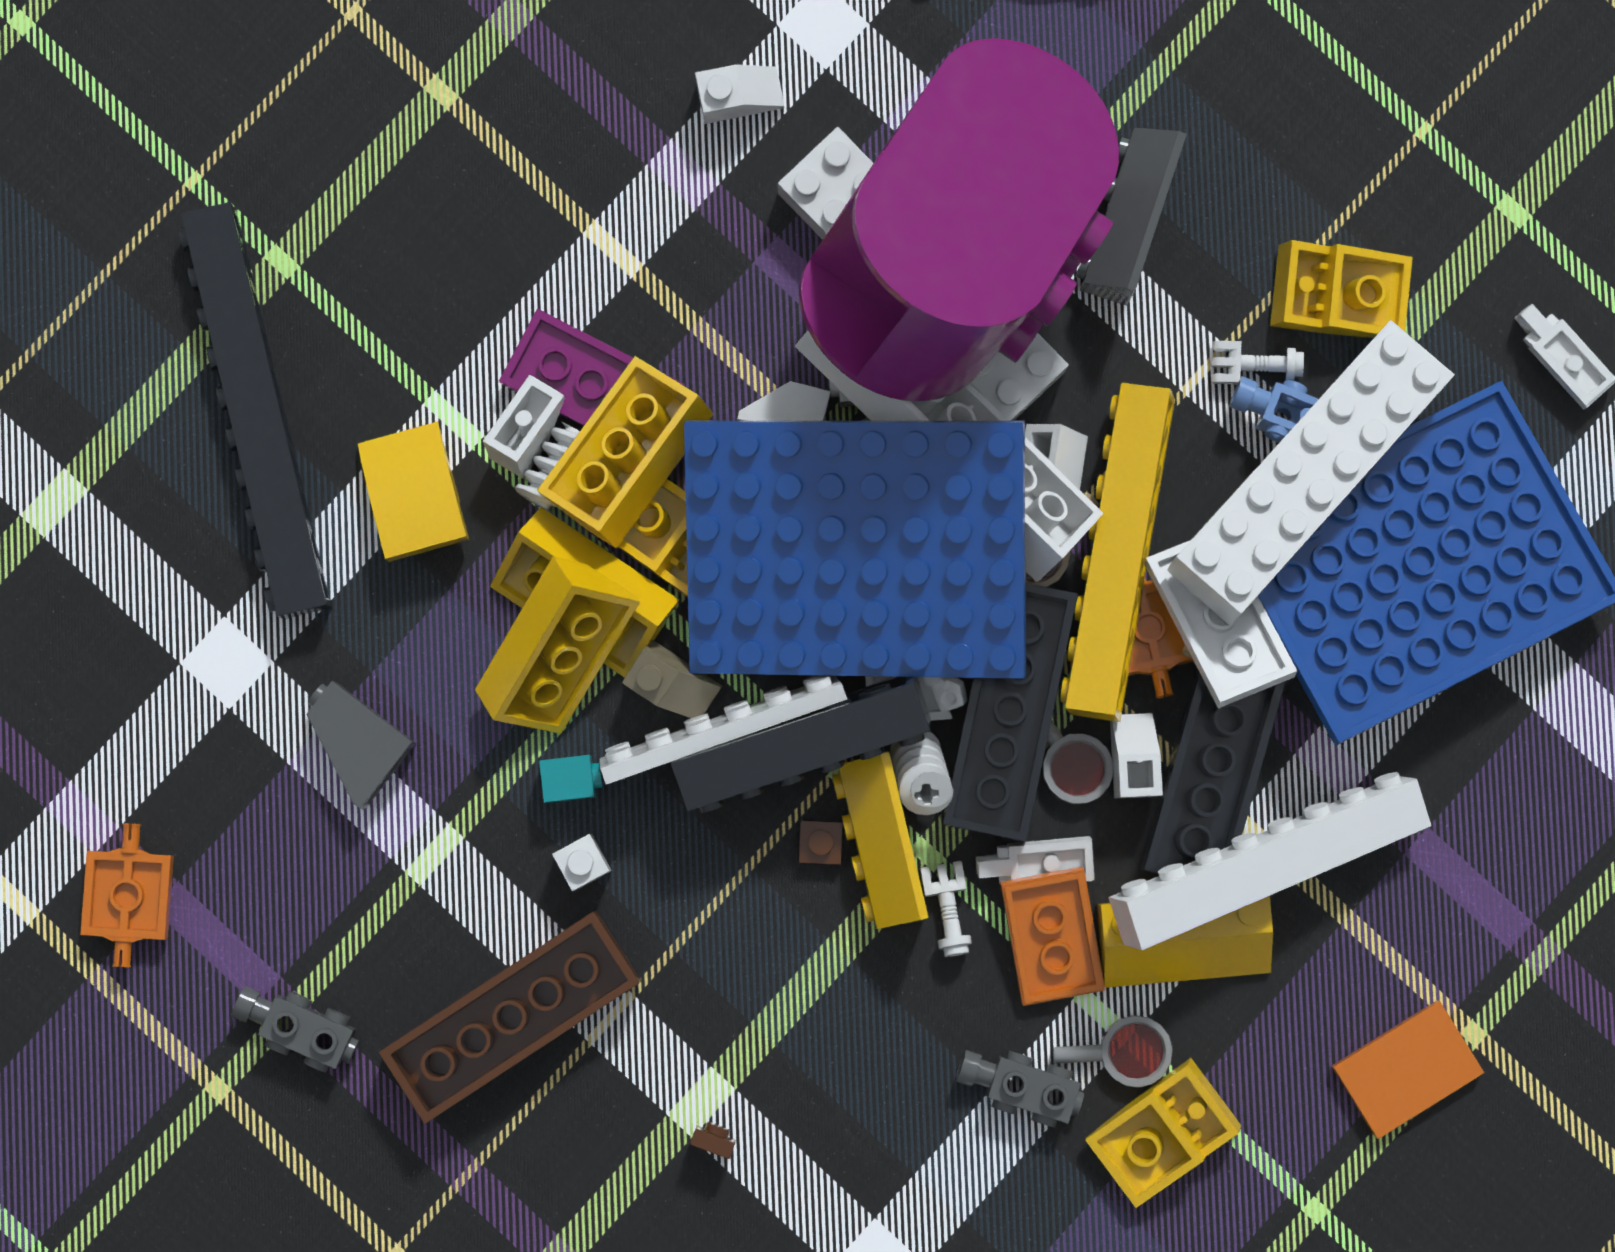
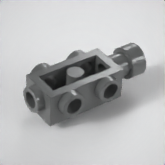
M244 986L235 1003L231 1017L245 1023L251 1020L262 1025L258 1035L267 1039L266 1047L284 1055H288L290 1050L306 1056L303 1061L304 1064L322 1072H327L328 1067L337 1069L341 1061L349 1064L359 1043V1040L352 1037L356 1028L348 1025L351 1019L349 1016L331 1008H327L325 1015L309 1008L312 1000L292 991L288 992L287 997L275 996L274 1001L271 1002L260 997L261 992ZM288 1016L293 1020L294 1026L290 1032H283L279 1028L281 1017ZM326 1033L331 1036L333 1043L329 1049L319 1047L317 1039L320 1034Z
M964 1050L956 1072L955 1082L970 1087L973 1084L987 1087L985 1096L993 1099L991 1107L1014 1115L1017 1108L1033 1112L1032 1121L1053 1128L1056 1127L1057 1120L1068 1124L1071 1115L1077 1117L1079 1114L1084 1093L1079 1091L1081 1083L1071 1079L1073 1071L1053 1064H1049L1047 1071L1031 1066L1033 1058L1010 1050L1007 1058L997 1055L995 1063L981 1059V1054ZM1012 1076H1019L1022 1080V1086L1016 1092H1011L1007 1087V1082ZM1053 1089L1060 1090L1062 1094L1061 1101L1056 1105H1051L1047 1100L1048 1093Z

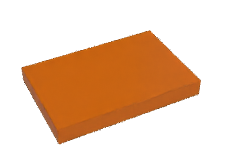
M1080 866L1000 882L1022 1005L1026 1006L1105 991L1084 868Z
M1436 1000L1331 1066L1377 1139L1484 1074L1483 1069L1439 1000Z

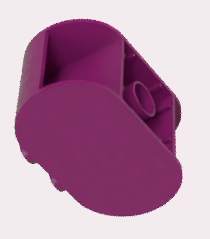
M990 38L975 40L958 47L947 56L808 261L800 279L799 303L805 325L822 353L843 374L862 387L889 398L904 401L940 399L952 395L970 384L997 352L1016 363L1032 343L1043 323L1048 326L1054 320L1077 285V282L1071 279L1080 263L1085 265L1090 260L1114 223L1098 212L1097 208L1117 174L1119 163L1118 139L1113 121L1104 102L1088 81L1056 56L1030 44L1009 39Z

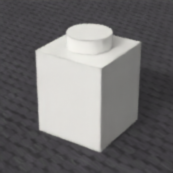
M588 834L552 854L572 891H576L612 871L592 834Z

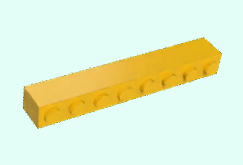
M1121 383L1119 395H1113L1111 400L1110 419L1115 420L1112 435H1106L1103 445V459L1108 460L1105 475H1099L1096 486V499L1101 500L1099 509L1103 512V515L1089 529V539L1094 540L1092 555H1086L1083 561L1082 580H1087L1085 595L1078 596L1075 607V620L1080 621L1078 636L1071 637L1068 647V661L1073 662L1070 678H1064L1061 688V702L1066 703L1065 708L1071 715L1121 722L1146 575L1144 564L1146 558L1149 557L1175 398L1170 388Z

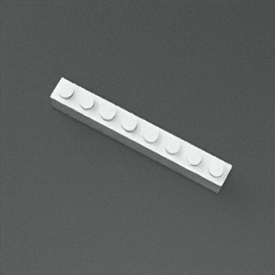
M1397 772L1381 775L1374 779L1375 785L1366 789L1357 787L1343 791L1339 794L1340 800L1333 803L1321 802L1310 805L1303 810L1304 815L1295 819L1291 817L1277 819L1267 825L1269 830L1256 835V833L1252 832L1239 835L1231 840V846L1222 850L1211 848L1201 851L1195 855L1196 860L1184 866L1182 863L1168 865L1158 871V877L1148 881L1137 879L1122 885V892L1108 898L1123 944L1144 950L1430 827V819L1418 780L1401 777Z

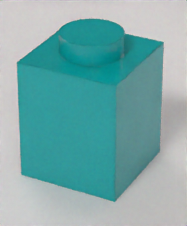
M591 755L539 761L544 803L596 798V788H603L600 763H593Z

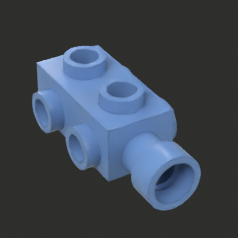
M1242 376L1236 386L1229 407L1243 413L1249 410L1259 414L1260 417L1256 429L1265 432V436L1270 440L1280 443L1319 399L1306 394L1307 388L1296 381L1286 380L1283 384L1276 382L1272 389L1267 391L1257 387L1258 382ZM1275 413H1283L1287 420L1276 416Z

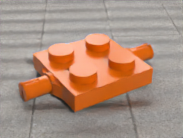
M1145 577L1128 676L1134 674L1152 675L1156 698H1163L1164 693L1165 697L1174 694L1168 671L1177 665L1191 663L1194 660L1182 653L1185 643L1154 582L1146 581Z
M123 823L122 848L109 852L87 851L80 935L102 936L108 940L115 941L113 967H131L132 942L143 939L168 940L174 856L155 855L139 849L141 824Z

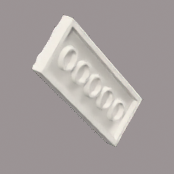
M812 675L802 680L803 687L789 691L787 686H782L764 693L765 700L749 705L747 700L730 704L724 707V715L709 719L708 714H703L688 719L684 722L686 728L670 733L668 728L651 732L645 735L646 741L642 744L630 747L629 742H623L609 747L605 750V757L600 758V770L605 784L847 700L842 683L836 676Z

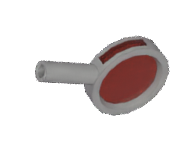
M1051 720L1047 739L1050 748L1046 751L1042 763V776L1048 791L1058 800L1071 805L1087 804L1099 798L1107 790L1113 777V760L1107 747L1097 738L1086 734H1069L1064 737Z
M1130 1015L1119 1018L1111 1024L1099 1045L1053 1047L1054 1064L1102 1061L1104 1068L1115 1080L1126 1086L1143 1087L1153 1084L1164 1076L1171 1064L1173 1049L1169 1035L1160 1024L1148 1017Z

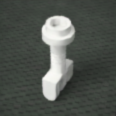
M1242 341L1212 342L1213 351L1229 352L1228 357L1212 358V367L1228 368V374H1211V383L1237 385L1240 380L1241 371L1260 370L1262 372L1264 370L1266 372L1268 370L1269 372H1286V380L1292 381L1295 380V377H1303L1304 352H1296V348H1287V356L1257 355L1255 357V355H1241Z
M962 861L953 862L955 879L950 880L947 877L945 864L936 865L938 882H931L932 876L928 866L921 867L920 872L925 897L938 895L939 905L942 908L940 911L942 912L941 916H943L945 939L937 941L939 950L944 951V957L969 953L968 945L972 944L971 936L962 935L954 894V892L967 889Z

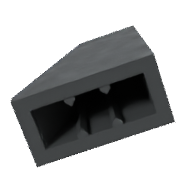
M331 681L328 686L321 684L308 700V704L312 707L306 715L353 804L359 809L366 810L417 743L340 684Z

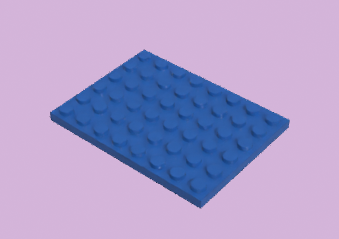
M1500 381L1410 425L1260 592L1258 598L1297 669L1296 676L1331 740L1337 746L1614 605L1615 577L1504 383Z
M688 420L684 422L690 673L960 678L1026 677L1025 421Z

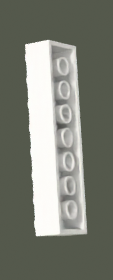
M836 127L778 182V194L823 240L873 165V162L839 127ZM1037 333L1032 343L1016 363L997 352L971 384L1007 420L1014 421L1065 373L1069 364Z
M1390 320L1176 556L1167 568V571L1231 626L1455 374Z
M809 331L795 345L871 421H1009L971 383L960 391L940 399L930 401L893 399L870 391L843 374L822 353ZM1025 437L1026 572L1038 582L1065 557L1103 515V512Z

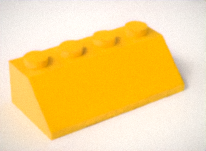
M635 356L543 481L537 492L582 527L614 548H617L684 456V422L688 420H710L713 413L699 395Z
M540 507L516 535L490 587L523 608L551 558L555 556L587 564L635 595L640 603L604 661L605 665L625 678L642 650L655 640L679 599L543 507Z
M553 556L475 689L492 719L561 734L639 605V599L589 565Z
M889 752L866 760L858 759L844 763V766L838 769L839 774L832 775L837 800L846 799L849 814L841 817L847 841L852 839L856 841L859 855L851 857L856 880H865L868 896L861 898L866 922L875 921L876 929L929 918Z
M1270 896L1144 950L1123 944L1110 903L1096 904L1105 988L1271 973L1273 925Z

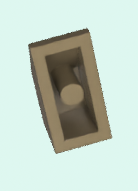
M654 640L642 650L622 682L654 705L689 718L705 714L722 688L721 684L706 674L690 673L689 663Z

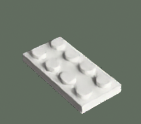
M1190 541L1146 558L1144 565L1218 708L1295 677L1297 669L1258 596L1230 626L1167 571V568Z

